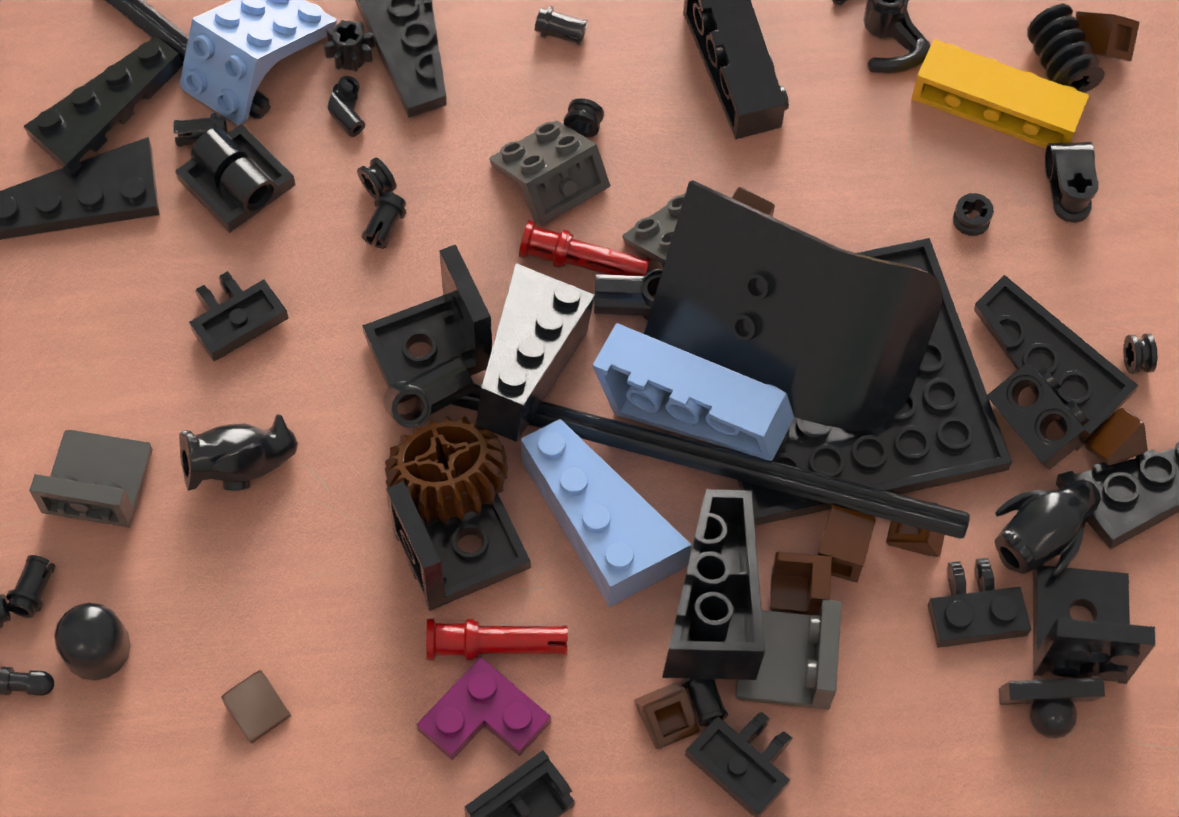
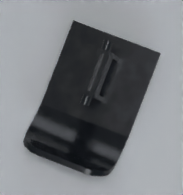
M692 180L689 181L644 334L761 383L776 386L783 392H786L793 415L796 418L849 430L877 429L895 417L904 407L911 394L940 314L943 293L940 282L932 274L922 269L838 248Z

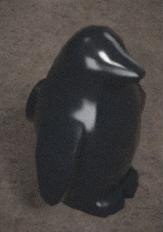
M280 414L276 415L272 427L267 430L241 423L218 426L195 435L189 430L179 433L180 459L188 491L197 489L202 480L208 479L223 481V488L225 490L238 491L250 487V480L262 477L282 465L296 453L298 446L294 433L287 427Z
M1080 479L1072 481L1064 488L1054 491L1035 490L1023 492L1009 499L995 512L996 517L1018 510L1017 514L995 539V546L1003 565L1009 570L1026 574L1061 555L1051 575L1055 577L1065 570L1077 556L1083 541L1086 522L1100 504L1101 496L1095 484L1091 481Z

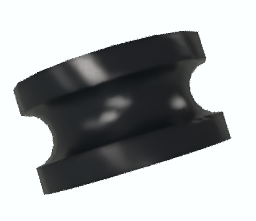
M585 98L574 99L569 103L568 113L564 118V125L584 137L596 136L600 130V123L604 118V110L592 100Z
M375 157L370 160L368 168L361 166L357 170L362 185L374 199L381 197L385 190L392 192L397 188L392 173L379 158Z
M969 193L962 196L958 200L953 214V224L956 229L968 236L983 234L988 229L994 213L991 201L978 193ZM973 210L978 211L980 213V215L975 216L974 219L968 218L966 216L967 214H970Z
M1143 334L1140 339L1136 335H1127L1125 337L1123 356L1126 369L1130 374H1137L1141 368L1147 373L1155 371L1158 354L1156 342L1152 334Z

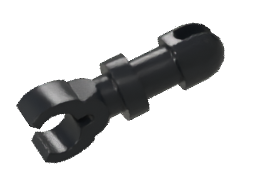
M4 666L0 669V695H10L12 691H23L29 695L42 696L47 695L53 690L54 679L45 671L14 672L13 667Z

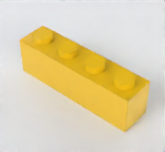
M934 39L917 75L911 99L1046 149L1049 143H1071L1089 95L1077 91L1071 86L1052 82L1038 77L1032 72L1016 69L993 58L983 57L961 49L957 45L947 44Z

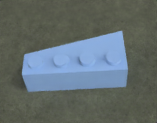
M618 323L615 324L592 365L614 415L765 460H773L794 419L786 392H783L776 386L761 383Z
M561 419L521 438L522 464L609 607L688 566L691 544Z

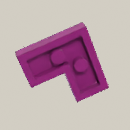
M480 657L416 725L417 730L451 760L463 750L484 726L520 756L551 723V716L486 660Z

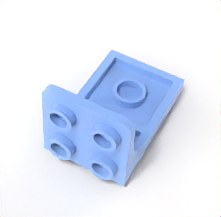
M233 0L192 18L180 86L184 92L222 116H225V118L233 123L240 125L248 120L253 97L267 72L281 59L327 37L326 30L334 29L337 19L323 12L322 8L305 0Z

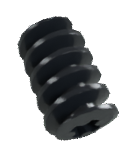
M1064 3L1054 5L1045 9L1031 21L1027 29V37L1033 44V49L1037 56H1039L1040 64L1046 69V76L1050 81L1071 86L1077 91L1086 93L1102 82L1105 72L1102 68L1097 67L1099 60L1095 55H1091L1092 47L1089 42H1084L1086 35L1082 29H1078L1080 23L1076 17L1072 16L1073 9L1070 5Z

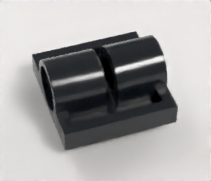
M242 124L228 134L220 128H214L205 132L192 147V159L175 170L179 182L229 233L296 185L294 175Z

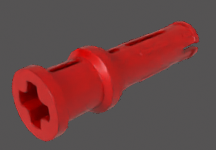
M530 220L526 224L519 249L520 258L525 259L529 255L551 261L553 266L557 268L565 267L566 264L606 275L645 276L648 272L651 260L649 258L645 259L573 239L574 235L570 234V231L563 230L561 233L536 227L535 222Z
M427 618L426 660H434L435 656H464L466 661H473V658H478V654L567 655L568 627L567 625L479 626V621H474V619H466L465 623H436L435 619Z

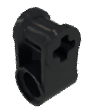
M1092 142L1047 144L1045 171L1050 183L1053 209L1056 215L1064 221L1081 222L1090 214L1092 209L1091 199L1094 198L1099 187Z

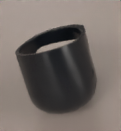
M88 602L74 606L61 617L54 634L58 654L70 671L82 679L96 681L109 678L122 668L129 656L131 645L127 630L116 613L102 604Z

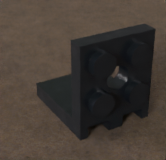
M456 244L439 250L443 287L442 296L362 325L365 338L388 388L394 383L409 381L455 355L460 357L470 376L487 369L492 351L491 316ZM417 342H424L432 347L431 351L422 357L411 355L408 349ZM405 395L400 399L399 403L415 398L416 395Z
M404 481L386 488L394 535L402 545L415 580H418L424 593L429 611L531 568V561L498 493L494 496V504H482L480 514L471 511L465 514L463 521L458 517H452L444 525L439 518H435L429 524L425 523L419 515ZM466 535H476L483 541L482 547L473 553L463 552L457 544Z
M1041 565L1034 569L1033 675L1043 676L1045 671H1048L1056 676L1071 677V679L1099 676L1102 680L1127 684L1155 647V627L1130 625L1129 573L1066 568L1054 577L1051 575L1054 566ZM1073 606H1083L1090 611L1093 621L1072 619L1069 609Z

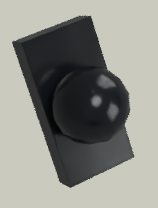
M1100 677L1010 681L999 688L1000 705L1032 704L1030 719L1033 727L1043 736L1054 739L1065 737L1073 730L1077 720V711L1073 702L1094 701L1105 696L1104 680H1100Z

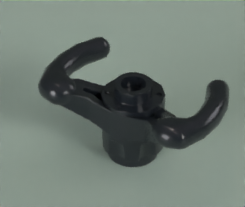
M832 0V1H833V3L836 4V5H842V4L845 3L847 0ZM867 0L863 20L864 26L870 34L880 38L893 37L904 48L909 50L908 54L900 57L871 58L867 64L871 72H902L918 66L925 60L931 46L929 41L912 23L907 11L908 0Z

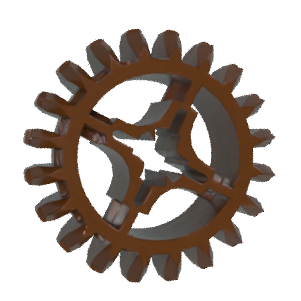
M449 416L446 417L444 422L434 423L430 419L429 426L413 428L411 436L401 435L399 445L390 448L389 459L385 461L386 485L389 488L404 481L419 515L426 524H429L435 518H439L444 525L452 517H458L463 521L466 513L472 511L480 514L482 504H494L495 494L504 491V480L508 478L505 448L501 445L495 433L477 426L476 422L471 424L466 416L457 422H453Z

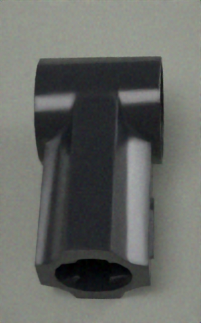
M663 269L652 270L645 276L596 274L594 314L640 315L648 320L654 301L652 295L656 294Z
M455 355L409 381H400L391 385L384 395V406L389 415L398 424L407 428H415L426 422L431 414L476 391L467 368L462 363L460 357ZM415 394L417 397L415 409L408 414H399L397 407L400 399L405 395Z

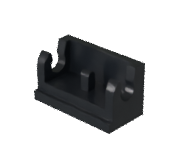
M542 750L464 806L465 817H559L575 806V801L569 794L572 792L570 786L550 761L545 751Z

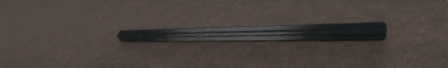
M473 383L476 391L451 404L478 411L482 385ZM544 401L528 424L543 428L561 419L581 439L830 505L834 504L959 539L965 537L970 521V514L965 511Z

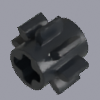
M341 20L334 29L326 30L328 42L324 44L325 56L330 59L334 58L337 70L343 68L358 71V68L363 66L365 61L372 62L371 49L375 47L373 33L364 34L363 22L356 23Z

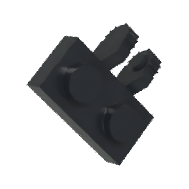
M228 271L219 276L220 285L224 292L229 295L230 299L220 305L213 293L205 285L196 289L195 292L207 312L189 323L191 330L214 362L289 319L286 308L265 279L242 291Z
M988 558L975 559L974 567L980 592L967 593L962 564L960 561L948 562L947 576L952 595L930 598L928 603L937 648L1028 636L1031 626L1021 587L995 590L994 575Z
M763 712L757 714L739 734L717 716L686 749L685 756L751 815L760 817L789 785L790 779L772 763L786 749L793 738L784 731L776 735L761 754L750 743L766 729L767 723L770 720Z

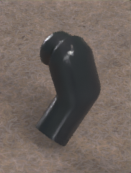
M343 76L332 89L328 102V111L350 137H355L365 128V122L354 111L360 85L355 78Z

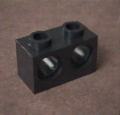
M1027 362L986 396L1038 460L1050 470L1091 437L1089 432L1083 427L1090 420L1073 400L1065 405L1055 392L1061 388V385L1045 366L1037 372ZM1029 386L1037 387L1039 396L1036 402L1030 406H1020L1018 403L1020 392ZM1055 420L1066 421L1067 431L1065 435L1059 440H1048L1046 437L1048 425Z

